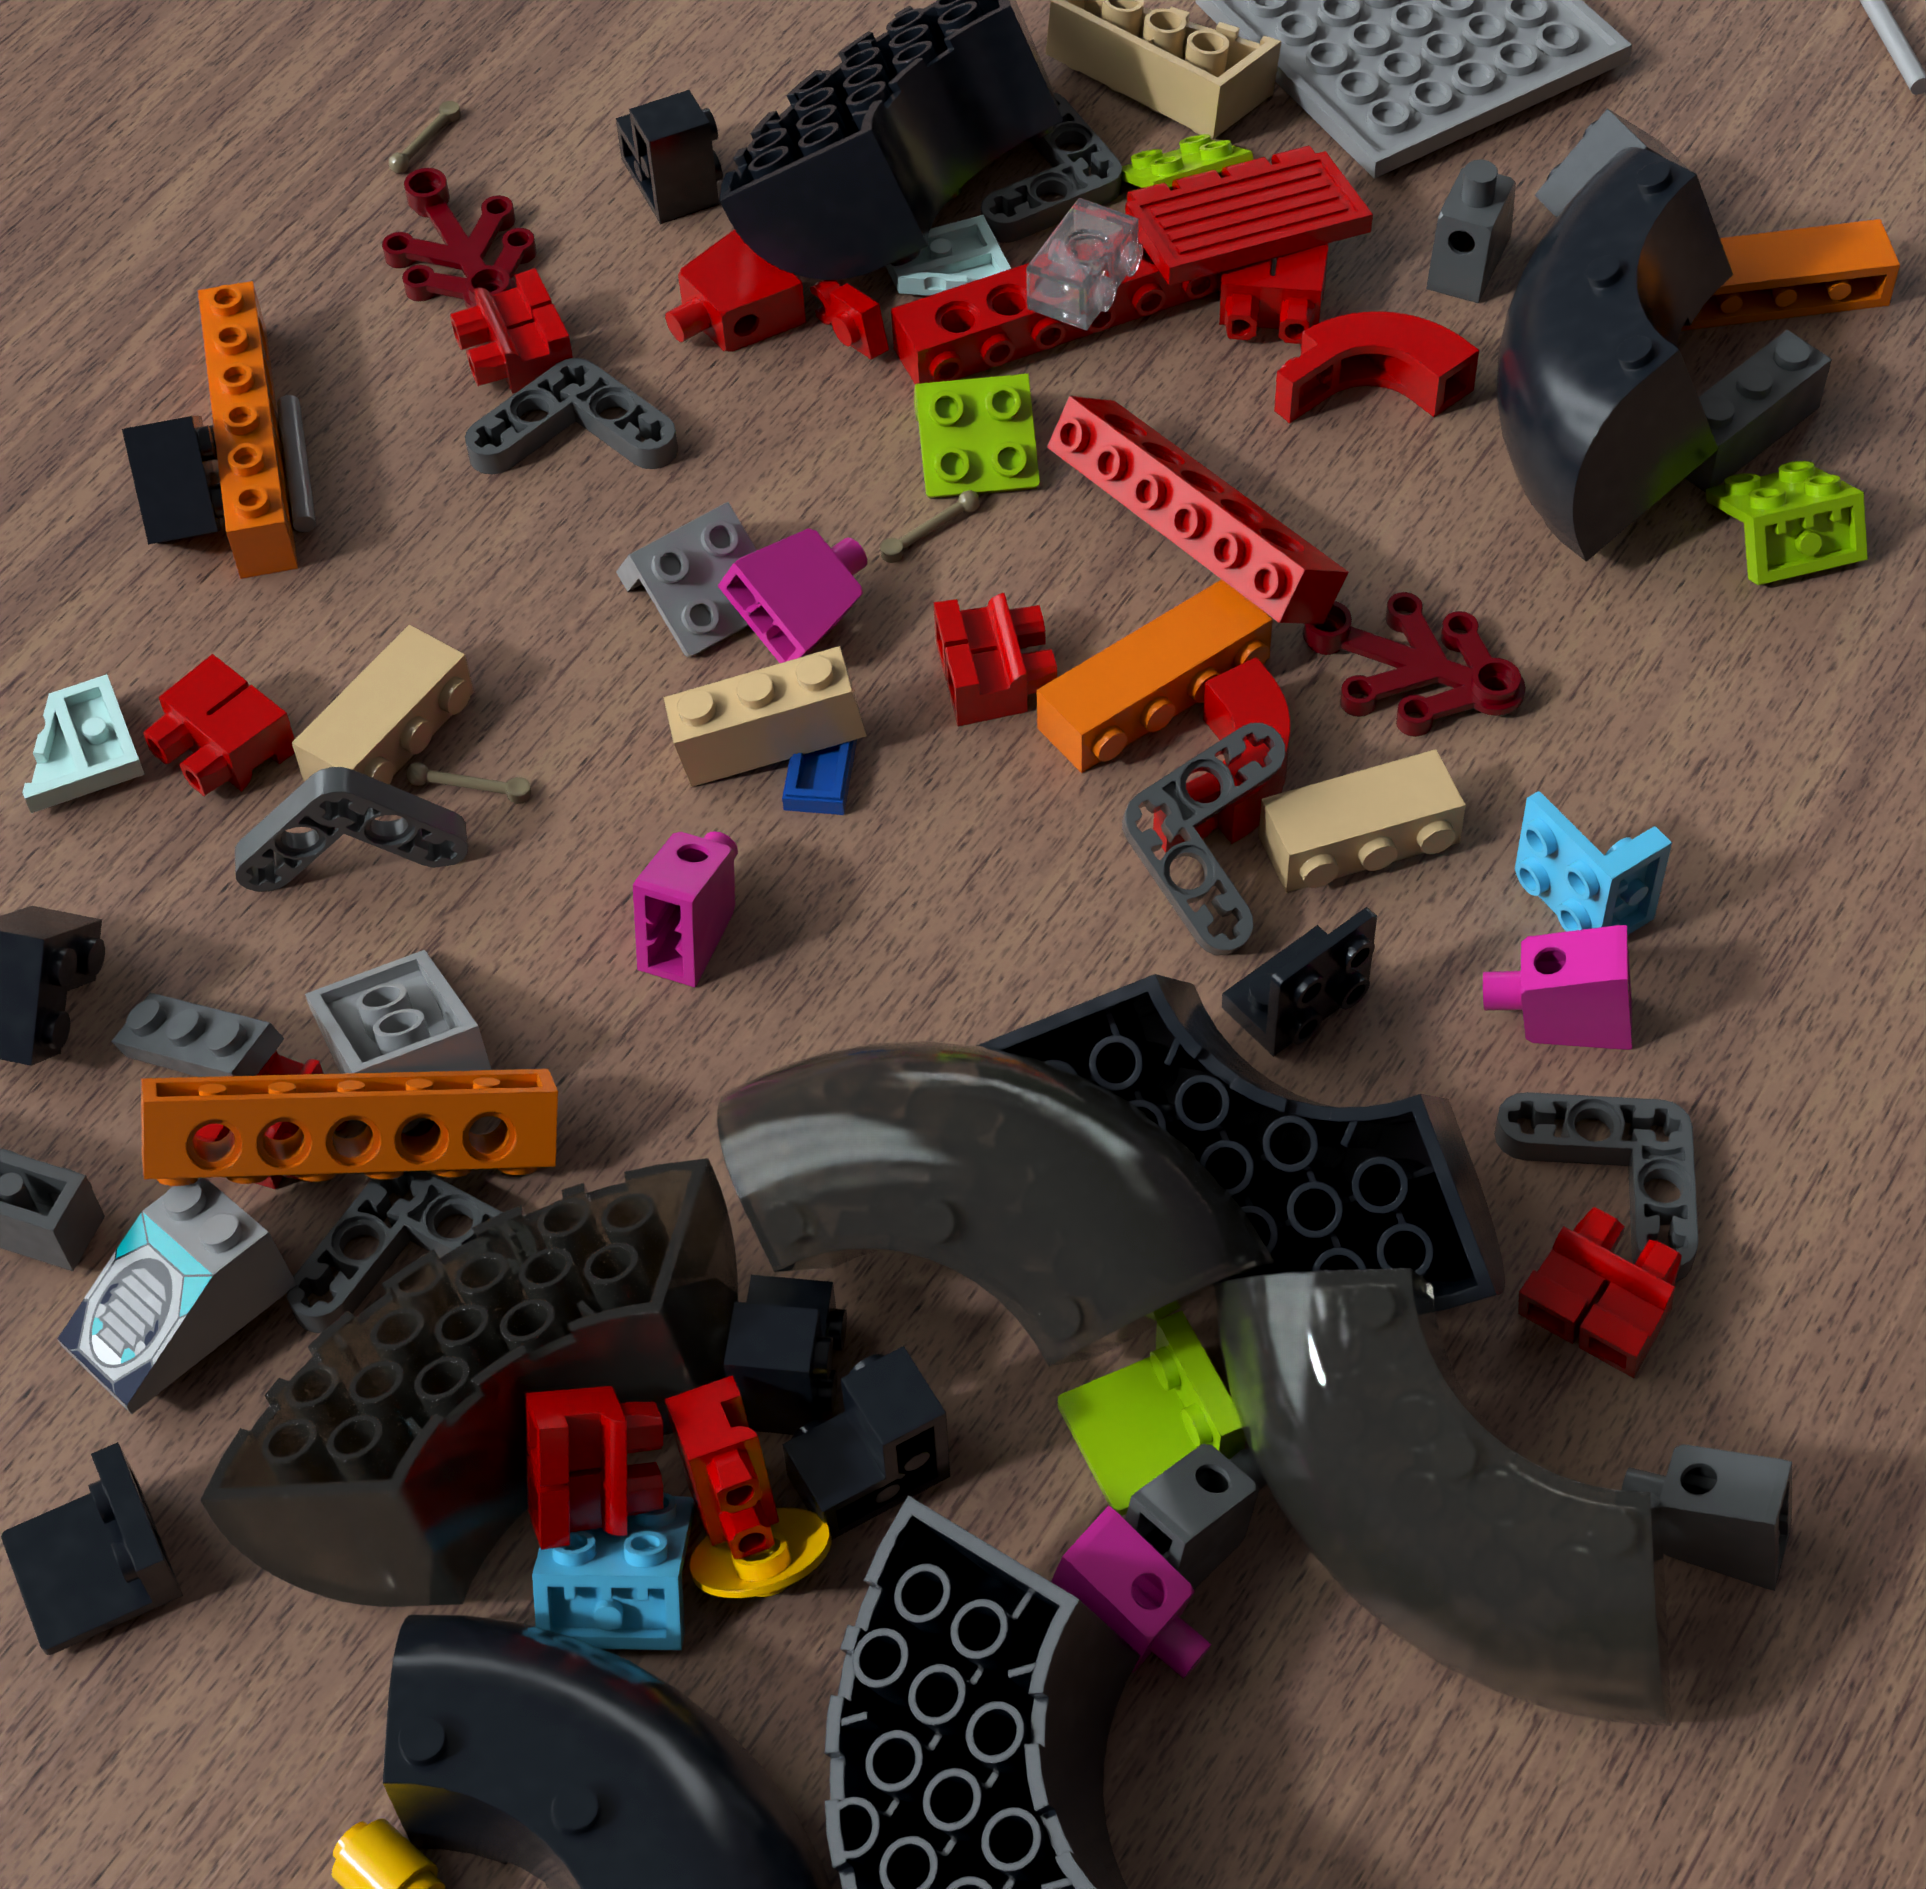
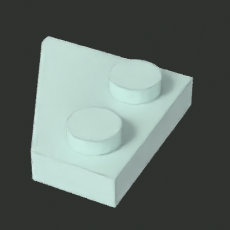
M984 215L931 228L928 235V246L921 249L920 254L915 259L901 266L886 265L899 294L928 296L1011 269Z
M107 674L49 693L43 714L45 727L38 734L33 751L37 762L31 783H25L23 788V795L31 813L145 775Z

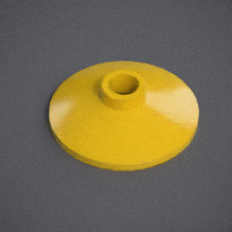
M776 1508L779 1523L770 1525L775 1542L771 1548L742 1559H734L727 1541L712 1546L708 1536H706L695 1548L690 1559V1571L693 1581L699 1589L717 1597L747 1598L776 1595L785 1590L789 1585L810 1574L822 1563L831 1547L832 1540L829 1527L814 1512L799 1508Z

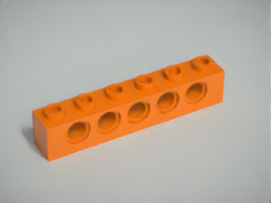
M249 281L198 290L225 527L240 579L298 569L267 331L254 283Z
M549 1069L141 1078L144 1180L157 1179L159 1183L168 1186H185L197 1182L199 1178L227 1177L229 1181L235 1183L253 1184L262 1182L272 1175H296L301 1180L320 1182L333 1179L336 1173H364L366 1176L374 1179H394L402 1176L404 1171L431 1170L433 1174L442 1177H461L469 1174L471 1169L498 1168L499 1171L510 1175L531 1174L537 1170V1167H556L558 1090ZM494 1116L501 1119L499 1126L488 1134L479 1135L470 1132L473 1123L482 1117ZM427 1118L435 1122L430 1131L424 1135L414 1137L402 1133L403 1128L414 1119ZM348 1120H359L367 1124L366 1129L354 1138H341L334 1134L335 1129L341 1123ZM279 1122H291L299 1127L298 1131L286 1140H273L265 1135L269 1127ZM208 1124H221L230 1129L228 1135L217 1142H204L195 1136L199 1129Z

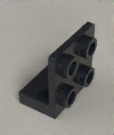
M1366 907L1329 934L1318 925L1223 992L1222 1008L1273 1057L1291 1043L1296 1045L1304 1043L1318 1030L1324 1019L1339 1008L1347 1010L1353 1007L1367 993L1370 986L1372 954L1375 949L1374 939L1377 915Z
M118 1442L91 1454L100 1480L88 1485L91 1493L9 1528L1 1535L38 1642L46 1655H53L183 1596L139 1481Z

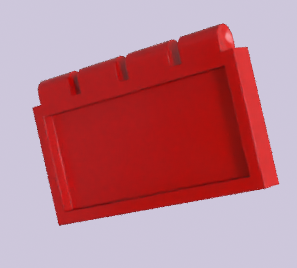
M1309 145L1273 154L1271 158L1272 165L1265 157L1223 167L1222 178L1216 170H1211L1173 180L1172 191L1166 183L1129 191L1125 206V221L1168 285L1370 233L1372 230L1373 214L1326 151L1315 153Z

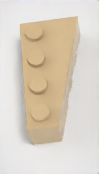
M1051 0L1046 54L1066 64L1069 68L1080 71L1107 85L1110 89L1148 106L1154 112L1163 114L1191 128L1197 134H1209L1213 140L1273 95L1281 41L1263 36L1260 43L1238 37L1240 29L1238 27L1219 22L1216 30L1189 22L1190 12L1175 7L1151 10L1144 8V0Z

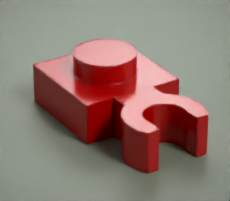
M821 280L810 286V292L817 296L824 305L815 310L817 318L826 325L832 323L833 330L842 344L847 347H853L871 360L889 350L879 303L848 283L840 286L836 280Z

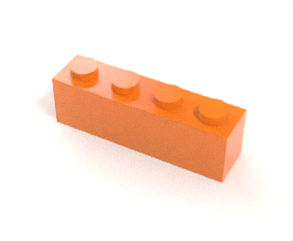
M1881 219L1720 238L1733 275L1704 304L1690 326H1683L1681 331L1889 306L1900 263Z
M1221 579L1037 689V729L1081 773L1101 761H1110L1133 741L1148 732L1161 730L1174 716L1192 705L1204 703L1205 681L1255 657L1264 664L1270 658L1273 619Z

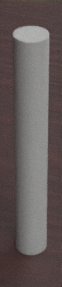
M1859 0L1911 93L1918 95L1926 92V72L1885 0Z
M285 395L278 399L277 406L292 522L295 530L309 532L316 527L300 401L296 396Z

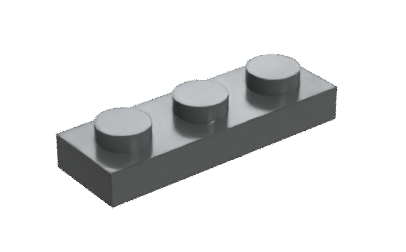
M150 992L144 1001L137 1004L130 1011L125 1025L111 1042L127 1058L197 1077L257 1076L283 1042L284 1038L270 1022Z

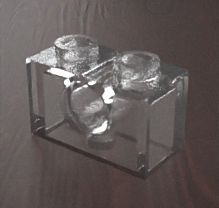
M1078 198L1026 267L1027 309L1087 331L1101 311L1107 312L1114 302L1117 288L1125 277H1132L1139 268L1143 256V246L1138 243L1139 219Z

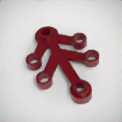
M421 168L411 172L404 181L408 205L419 216L430 219L445 245L415 239L405 232H395L386 236L382 242L386 263L393 268H406L415 261L460 269L466 278L434 273V270L429 266L414 265L405 270L402 276L406 296L413 301L421 302L433 298L436 294L464 299L466 307L471 308L477 306L474 294L475 288H484L492 296L517 287L512 277L518 266L530 262L537 254L534 234L530 230L514 228L507 231L502 237L503 250L494 265L486 266L483 262L497 233L508 230L514 225L516 218L513 202L508 197L501 195L487 198L481 205L482 215L468 238L447 205L450 194L444 173L434 168Z
M1401 592L1391 596L1387 602L1385 618L1387 625L1392 630L1404 633L1411 647L1352 627V617L1349 609L1337 601L1334 602L1324 624H1303V638L1309 647L1318 654L1331 655L1337 653L1340 649H1344L1397 668L1369 677L1355 675L1347 678L1342 684L1340 705L1349 715L1357 717L1366 716L1374 711L1378 699L1437 682L1454 688L1427 698L1420 695H1410L1399 702L1396 725L1402 733L1408 736L1417 737L1425 735L1431 730L1434 719L1472 708L1487 715H1505L1515 711L1524 700L1526 687L1519 669L1508 660L1491 657L1478 634V621L1473 615L1463 611L1452 612L1444 618L1442 624V644L1451 651L1461 652L1467 666L1447 660L1422 615V601L1412 593ZM1405 610L1409 611L1412 614L1403 615L1398 613L1397 611ZM1460 629L1466 631L1467 633L1457 634L1452 630ZM1355 693H1360L1366 695L1367 697L1359 699L1351 695ZM1418 713L1423 717L1416 719L1409 717L1407 714Z

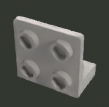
M729 502L629 554L616 571L627 592L643 584L682 652L688 658L749 626L718 588V584L736 560L757 551Z

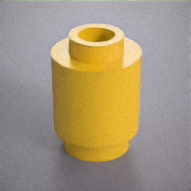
M377 1819L369 1824L362 1821L353 1825L343 1834L333 1850V1857L336 1860L332 1868V1878L344 1889H445V1884L437 1878V1866L386 1819Z

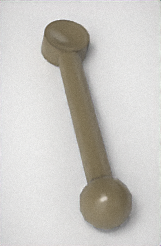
M443 102L439 106L440 115L402 153L397 152L391 155L389 167L393 172L400 174L406 172L409 168V160L447 122H455L460 119V106L457 102Z
M964 491L959 495L957 503L900 539H885L880 545L882 559L889 563L900 561L904 555L903 550L962 512H975L979 508L980 497L974 491Z
M420 762L411 764L406 771L407 780L415 786H422L427 782L507 794L508 799L513 803H524L531 797L530 783L522 777H515L508 782L433 771Z

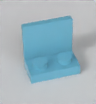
M1537 791L1527 797L1515 872L1522 887L1529 894L1539 896L1557 915L1560 924L1566 932L1627 925L1629 935L1655 918L1672 842L1654 826L1634 839L1626 837L1619 840L1604 856L1541 792Z
M663 1492V1509L627 1516V1535H611L602 1528L570 1533V1545L544 1550L539 1548L532 1573L536 1627L577 1638L601 1649L682 1650L685 1635L682 1570L694 1517V1499L692 1497L672 1496Z

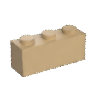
M408 625L292 742L303 781H306L311 775L321 769L345 767L390 784L393 776L414 754H419L427 747L434 733L452 715L458 714L464 709L470 696L474 693L465 654Z
M840 646L663 697L673 743L691 787L787 760L793 754L802 753L804 755L867 736L855 690Z
M1435 749L1262 798L1259 838L1285 892L1288 893L1305 887H1321L1336 878L1360 871L1380 870L1392 862L1419 854L1439 853L1451 845L1460 843L1466 805Z

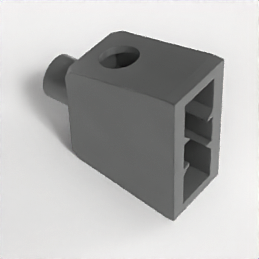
M1473 160L1461 169L1438 217L1426 289L1475 303L1480 302L1511 237L1516 182L1511 177L1498 174L1497 167L1487 160ZM1466 232L1473 237L1475 247L1470 252H1464Z
M1201 1444L1134 1493L1130 1498L1125 1520L1195 1589L1246 1537L1259 1490L1270 1481L1269 1470L1264 1461L1249 1449H1241L1228 1459L1213 1445Z
M1682 1444L1674 1448L1666 1476L1631 1467L1628 1468L1620 1495V1509L1658 1519L1660 1551L1666 1556L1775 1591L1791 1532L1792 1461Z

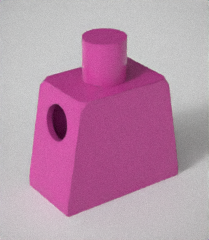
M807 528L736 560L718 584V588L777 661L783 663L807 656L863 594L862 587L853 575L867 566V556L861 545L850 537L844 538L830 548L816 530Z
M716 831L707 833L704 838L684 832L673 833L633 883L637 970L696 987L735 908L734 859L738 854V848L729 836Z
M1627 925L1526 937L1521 941V971L1483 972L1484 1011L1522 1010L1525 1038L1532 1043L1621 1050L1632 1049V993Z
M1108 1505L1062 1556L1051 1582L1080 1599L1141 1655L1132 1673L1153 1652L1179 1676L1185 1679L1212 1646L1211 1643L1180 1618L1195 1591L1190 1582L1118 1512Z

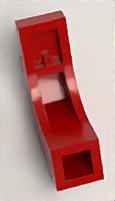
M1371 311L1334 317L1303 331L1301 356L1289 359L1277 371L1274 412L1288 423H1291L1339 391L1358 386H1377L1401 393L1431 416L1436 417L1474 391L1479 349L1452 330L1433 321L1413 315Z
M1257 657L1205 681L1203 721L1219 740L1250 723L1269 725L1283 739L1285 758L1277 773L1269 781L1196 827L1195 829L1202 840L1216 828L1222 831L1231 844L1248 835L1260 825L1262 798L1282 793L1285 784L1290 740L1288 706L1278 683ZM1249 740L1244 741L1246 749L1242 756L1227 766L1235 786L1243 784L1234 776L1240 768L1248 763L1256 761L1262 768L1266 767L1264 758L1270 750L1264 743L1255 747ZM1209 772L1186 783L1189 796L1200 803L1216 801L1221 794V786L1218 779ZM1159 810L1154 813L1153 830L1162 840V849L1167 853L1173 846L1185 842L1180 834H1177L1171 843L1168 841L1161 829L1166 814Z

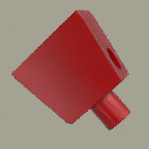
M735 229L681 268L678 278L682 304L665 314L667 326L679 342H684L703 331L723 351L733 352L806 323L802 281L793 273L781 270L757 255L742 240Z

